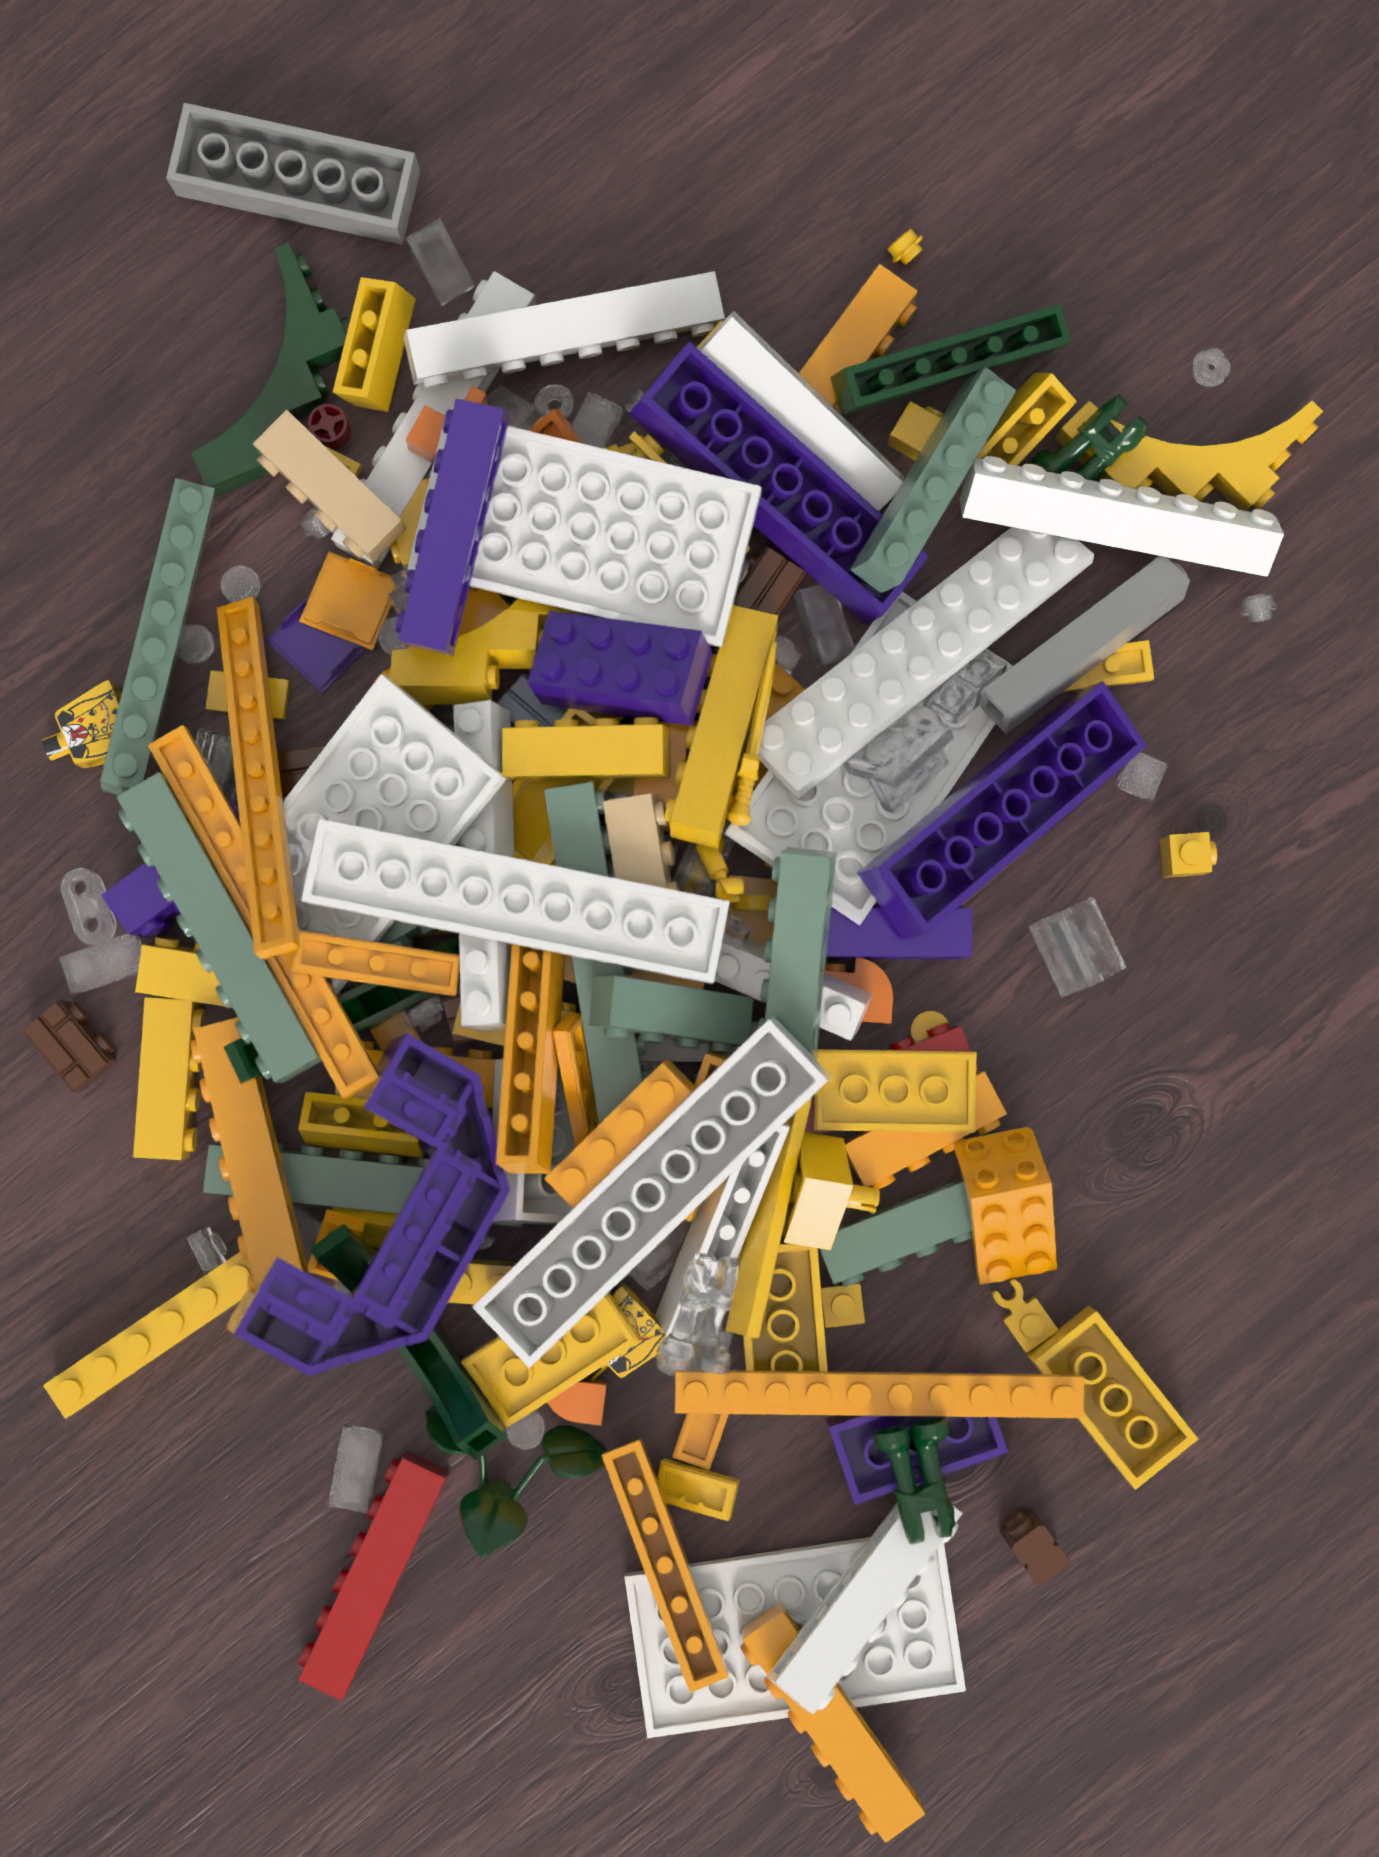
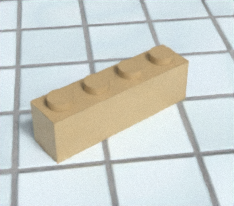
M285 410L253 443L261 454L256 460L273 477L278 472L289 481L285 488L301 504L308 499L318 509L313 515L330 532L337 527L346 536L342 543L358 559L365 554L374 562L406 530L402 520L289 411Z
M649 793L603 801L615 878L680 891L678 882L671 881L669 866L675 864L671 841H665L662 825H668V822L664 821L666 812L664 800L658 801L657 794Z

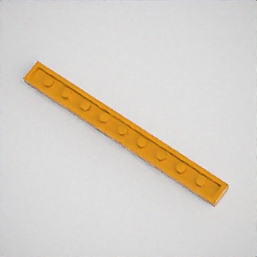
M251 596L217 607L253 946L254 953L262 960L299 949L300 941L260 605Z
M181 725L152 742L148 747L252 933L240 821L186 726ZM293 950L266 958L342 1098L347 1099L378 1081L381 1075L327 978L290 972Z
M676 1370L675 1413L1084 1418V1377L1077 1374Z

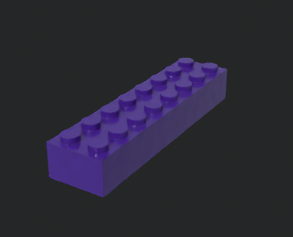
M690 341L628 413L691 470L761 486L762 492L753 525L866 625L886 613L929 557L921 550L903 582L883 593L850 570L883 515Z
M1103 681L1080 689L863 867L857 874L903 939L925 935L1140 753L1147 745Z

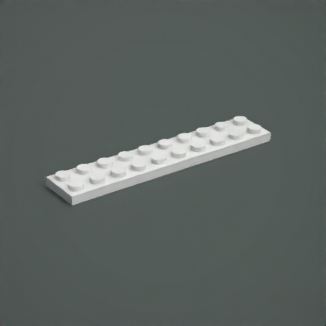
M1011 527L766 720L758 756H760L759 761L799 799L1091 565L1094 553L1077 539ZM750 734L748 735L747 739H745L746 748L748 745Z
M318 819L301 899L304 903L713 984L730 903V901L323 819Z

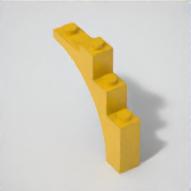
M1088 401L1061 428L1055 439L1062 446L1066 445L1078 433L1077 428L1083 422H1086L1099 408ZM1311 401L1289 420L1269 431L1229 444L1209 446L1168 443L1145 436L1136 448L1123 453L1111 467L1108 466L1097 480L1100 482L1102 479H1110L1120 483L1123 487L1137 490L1139 487H1149L1154 481L1168 496L1176 497L1178 494H1186L1196 498L1199 502L1215 487L1238 510L1247 511L1252 505L1256 509H1260L1275 494L1270 487L1280 478L1274 472L1291 456L1286 449L1295 439L1302 444L1316 431L1318 426L1313 421L1323 411ZM1111 421V423L1120 432H1122V429L1125 426L1116 421ZM1093 446L1078 459L1082 465L1095 454Z
M518 598L508 609L485 625L459 636L453 656L421 648L392 650L389 678L420 705H458L487 700L492 701L493 689L499 688V669H532L549 611L585 614Z

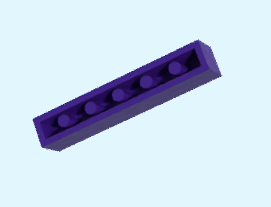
M456 398L454 408L448 409L446 412L443 432L447 434L444 450L439 449L437 451L434 461V473L438 474L434 490H428L424 504V512L428 514L425 530L420 529L418 531L415 541V553L419 554L415 570H409L406 578L405 592L409 594L406 610L401 609L399 611L395 630L396 633L400 634L398 640L405 645L450 656L454 655L510 420L504 409Z

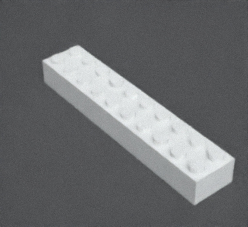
M775 1017L770 1018L473 1306V1309L530 1368L832 1076Z

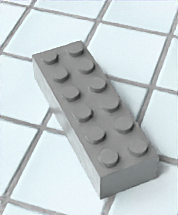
M184 103L166 179L176 196L403 245L420 175V168L416 155L413 152Z

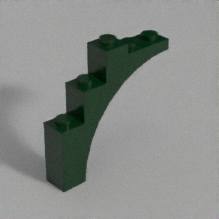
M289 242L274 248L284 278L287 305L284 339L276 366L261 395L244 416L217 439L191 452L204 485L215 488V497L270 474L256 460L261 454L253 443L285 410L289 411L297 420L309 416L317 406L326 404L322 395L329 393L320 371L317 370L341 360L350 322L347 317L340 319L334 307L327 310L318 288L310 290L305 277L312 275L302 252L294 254Z
M459 936L444 941L430 949V951L460 955ZM459 972L458 984H460V972ZM364 983L337 996L356 1032L359 1034L376 1027L402 1011L430 1001L440 994ZM240 1038L223 1047L241 1084L263 1075L255 1061V1058L260 1055L252 1042L247 1044L243 1038Z
M345 1224L329 1233L324 1239L311 1247L315 1259L332 1273L352 1294L378 1249L374 1250ZM439 1319L427 1340L397 1348L429 1395L457 1447L477 1460L508 1437L499 1416L461 1363L464 1357L453 1349Z

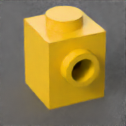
M910 401L891 432L887 445L916 461L943 414L932 407L924 409Z
M1209 832L1174 834L1160 839L1163 878L1204 875L1212 872V865H1216L1217 848L1215 842L1210 841Z

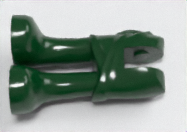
M1118 394L1103 404L1086 422H1083L1077 428L1078 433L1056 452L1044 449L1038 452L1031 462L1042 467L1047 472L1061 474L1068 471L1093 446L1095 454L1075 473L1081 475L1084 479L1095 481L1123 453L1137 447L1140 441L1145 438V430L1148 423L1141 416H1138L1120 432L1111 421H1115L1120 416L1128 403Z
M934 1418L909 1423L923 1482L917 1486L909 1453L910 1434L908 1427L905 1425H895L873 1432L872 1435L876 1448L887 1453L897 1485V1489L893 1491L895 1500L898 1503L902 1527L909 1544L925 1541L921 1513L931 1511L937 1536L939 1538L951 1537L953 1527L956 1525L954 1520L955 1512L951 1500L947 1497L945 1478L942 1477L938 1456V1443L949 1435L948 1419Z

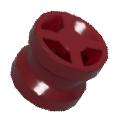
M322 404L314 408L309 415V431L325 447L336 450L347 444L352 430L350 422L341 408L333 404Z

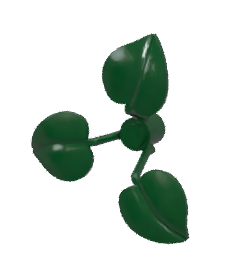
M430 1407L425 1411L426 1428L431 1441L446 1453L455 1455L467 1454L456 1446L436 1407ZM557 1426L549 1429L541 1440V1447L545 1453L537 1458L515 1489H512L511 1485L502 1479L488 1481L486 1453L479 1458V1490H472L462 1498L459 1507L463 1529L481 1558H485L497 1548L514 1541L524 1532L527 1525V1514L517 1501L520 1498L521 1492L544 1463L549 1462L551 1470L557 1476L579 1478L587 1476L605 1465L602 1454L607 1449L593 1436L579 1428Z

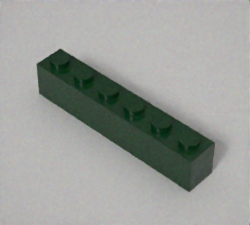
M1057 304L849 366L830 378L841 415L843 416L968 378L984 367L992 371L1045 355L1068 345L1072 340L1062 306Z

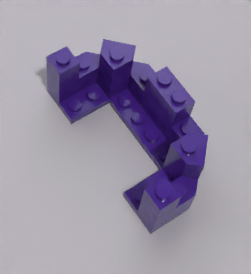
M408 1033L390 1041L376 1065L381 1076L363 1108L425 1142L421 1151L431 1157L352 1297L343 1294L276 1257L256 1293L253 1294L246 1290L226 1325V1328L235 1336L309 1376L346 1363H353L386 1353V1351L427 1340L510 1191L506 1173H504L503 1168L496 1164L497 1139L491 1116L488 1115L484 1100V1090L480 1075Z

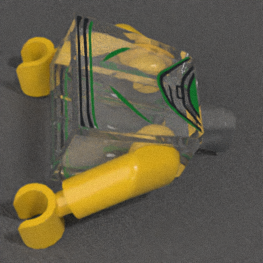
M727 820L725 822L718 848L693 842L689 843L672 881L678 882L681 892L710 897L715 887L717 899L739 902L738 894H743L744 892L743 881L741 878H727L726 876L729 869L725 862L735 842L725 834L731 824Z

